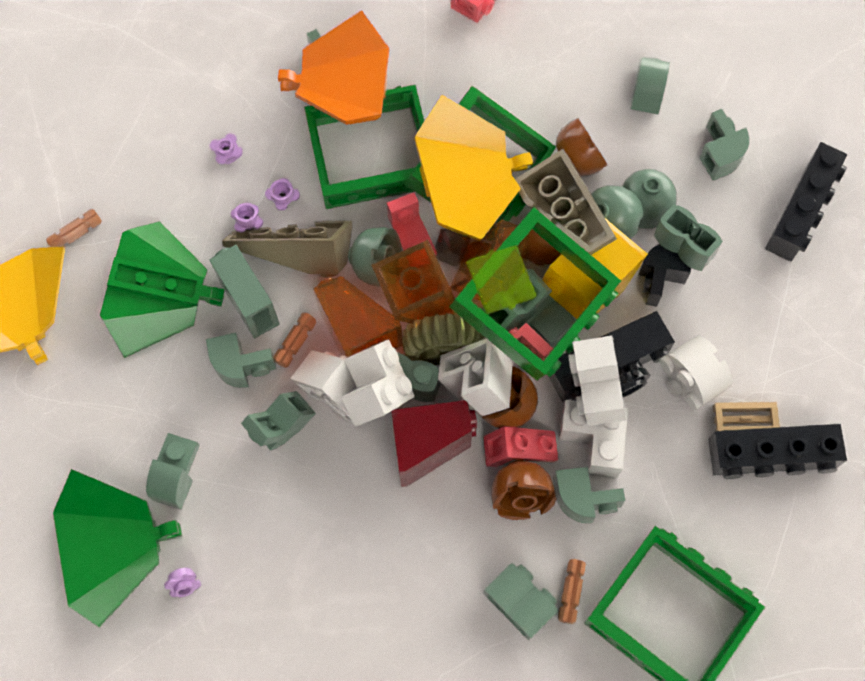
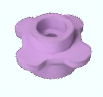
M227 134L225 138L211 141L210 149L215 151L217 163L230 164L242 156V148L238 147L236 143L237 138L234 134Z
M282 178L272 183L270 188L266 190L265 196L276 204L277 210L283 211L287 209L289 203L299 199L300 193L299 190L293 189L288 179Z
M242 203L231 211V217L236 222L234 228L237 232L242 233L246 229L252 228L258 229L263 225V220L258 216L259 207L257 205Z
M190 568L174 570L168 575V581L164 584L165 589L170 590L171 597L188 596L201 586V582L196 580V574Z

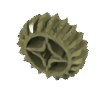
M446 313L445 315L436 314L432 317L425 316L422 320L416 319L413 323L408 324L403 330L402 344L405 356L411 361H426L434 365H440L441 355L484 340L485 337L457 313Z

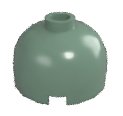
M656 169L636 171L626 178L622 187L634 192L641 201L643 219H640L638 228H656L663 215L673 204L676 205L677 190L673 181Z
M606 185L591 193L602 214L610 223L630 239L637 234L640 219H643V208L641 201L634 192L622 186Z
M376 227L367 229L357 236L352 247L349 249L348 260L360 280L378 287L392 286L395 283L401 269V264H396L397 254H402L401 242L396 230Z

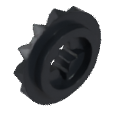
M646 368L633 369L619 377L623 398L635 393L647 384V380L651 375Z

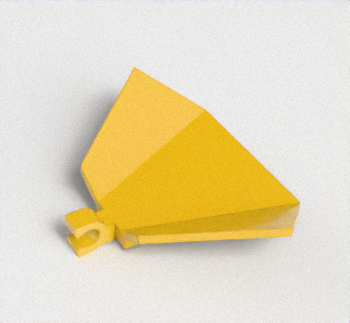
M444 95L440 96L414 136L421 163L420 173L426 195L430 197L437 224L478 241L482 240L521 189L511 172L526 170L528 166L533 164L530 152L507 158L505 132Z
M64 247L31 248L0 265V353L15 349L21 351L26 348L30 358L37 365L48 360L39 340L46 337L45 332L55 322L65 253Z

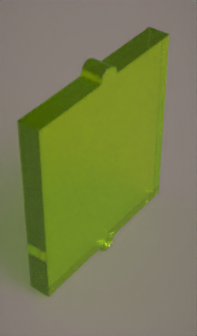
M517 245L496 252L490 250L488 254L466 262L486 315L505 308L512 310L517 304L537 297Z

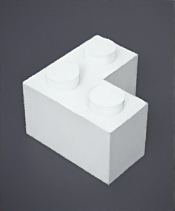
M612 336L573 342L574 354L569 355V363L575 387L581 386L582 396L576 397L579 416L585 415L588 426L625 421L626 416Z
M389 339L344 359L357 387L354 391L341 397L354 427L384 416L415 397L411 382L405 376L399 363L398 353L392 347Z
M484 339L441 355L438 380L459 400L464 398L478 413L485 416L509 408L513 360L488 339Z
M311 350L290 379L309 397L327 403L344 420L353 423L341 398L357 389L344 361L347 357L341 355L339 358L328 351L321 353Z
M565 400L561 413L559 440L589 444L588 473L590 475L618 478L623 470L628 408H624L625 421L588 426L585 415L579 416L577 401Z

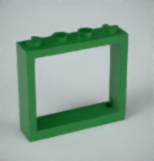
M416 84L405 87L400 85L394 89L386 90L382 113L410 108L417 133L425 120ZM311 105L304 106L326 209L415 192L404 184L415 167L329 185L317 126L340 121Z
M474 86L470 87L459 102V105L471 110L479 117L503 130L505 136L536 157L528 170L549 158L556 149L554 144ZM419 161L404 184L431 203L430 197L426 195L419 169L421 167ZM519 192L482 238L489 245L498 238L500 240L504 238L512 227L508 224L512 216L517 217L526 204Z
M533 207L455 298L450 308L538 381L545 375L551 377L562 364L558 360L564 351L568 354L573 351V342L581 341L577 336L581 330L585 328L588 331L599 319L600 316L596 313L602 305L608 307L616 298L618 292L615 291V288L621 280ZM531 230L535 231L602 288L543 361L471 301Z
M655 526L584 624L657 681H688L603 615L651 547L655 546L743 612L739 621L697 680L716 681L765 606L758 602L759 599L752 595L753 592L745 587L741 589L732 583V577L727 572L718 567L714 569L705 563V558L700 552L691 547L686 549L678 543V538L674 533H668L663 528L659 529Z

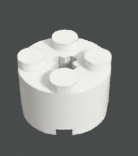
M701 336L688 340L659 359L662 369L669 378L666 385L671 394L675 397L681 396L694 411L725 392L733 384L732 374L726 361L722 360L719 362L714 356V353L718 350L711 342Z

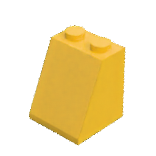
M606 219L617 239L592 254V256L621 280L615 288V291L618 292L617 298L624 292L648 253ZM562 254L549 266L542 278L544 283L552 290L549 295L576 319L602 289ZM602 305L596 313L598 314L605 306Z

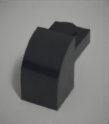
M660 244L648 252L638 274L645 277L642 293L647 294L645 305L656 307L662 297L664 281L685 284L691 273V267L681 260L678 253L669 251Z

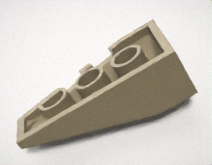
M561 149L515 179L521 188L519 194L524 203L531 209L533 207L536 208L590 255L617 239L564 149Z
M352 221L315 222V227L299 229L297 224H291L288 227L278 229L276 232H272V229L269 227L246 229L242 233L233 231L222 240V245L226 248L237 245L242 253L307 274H321V277L330 278L337 276L347 265L353 224Z

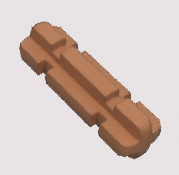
M90 209L82 214L84 216L82 219L76 218L61 228L59 234L54 233L49 236L46 242L50 247L65 248V243L71 244L89 232V227L93 229L101 224V218L95 210Z
M304 312L297 320L298 325L292 327L281 344L283 346L282 349L279 348L273 356L274 361L281 367L287 368L293 360L292 355L297 354L308 337V331L311 332L316 325L315 318Z
M570 559L566 571L568 576L565 577L561 598L563 607H560L558 620L562 623L574 624L576 622L578 612L576 607L579 606L583 584L581 576L584 575L586 563L582 560Z

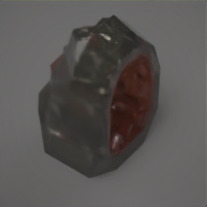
M446 228L441 229L435 244L439 261L452 266L459 265L466 255L471 238Z

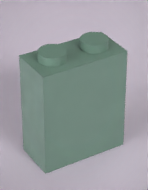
M237 245L231 248H223L213 258L209 259L221 286L225 289L226 294L254 339L280 325L272 301Z

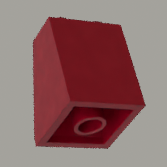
M466 400L394 409L391 411L401 487L409 486L471 447L472 437H477V418L475 409L469 410Z

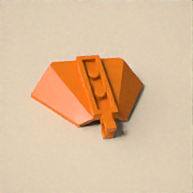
M361 10L302 49L301 74H296L288 69H279L278 82H281L280 89L281 91H296L295 96L298 99L346 125L377 120L382 116L383 100L386 94L389 46Z

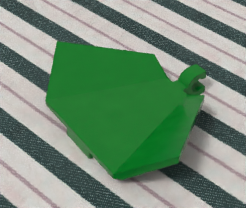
M160 221L122 232L116 257H114L100 317L124 358L194 326L199 300L222 307L225 289L203 285L207 268Z
M71 469L53 511L68 607L96 626L101 627L159 564V552L161 551L159 542L183 536L180 523L172 520L156 527L146 500Z

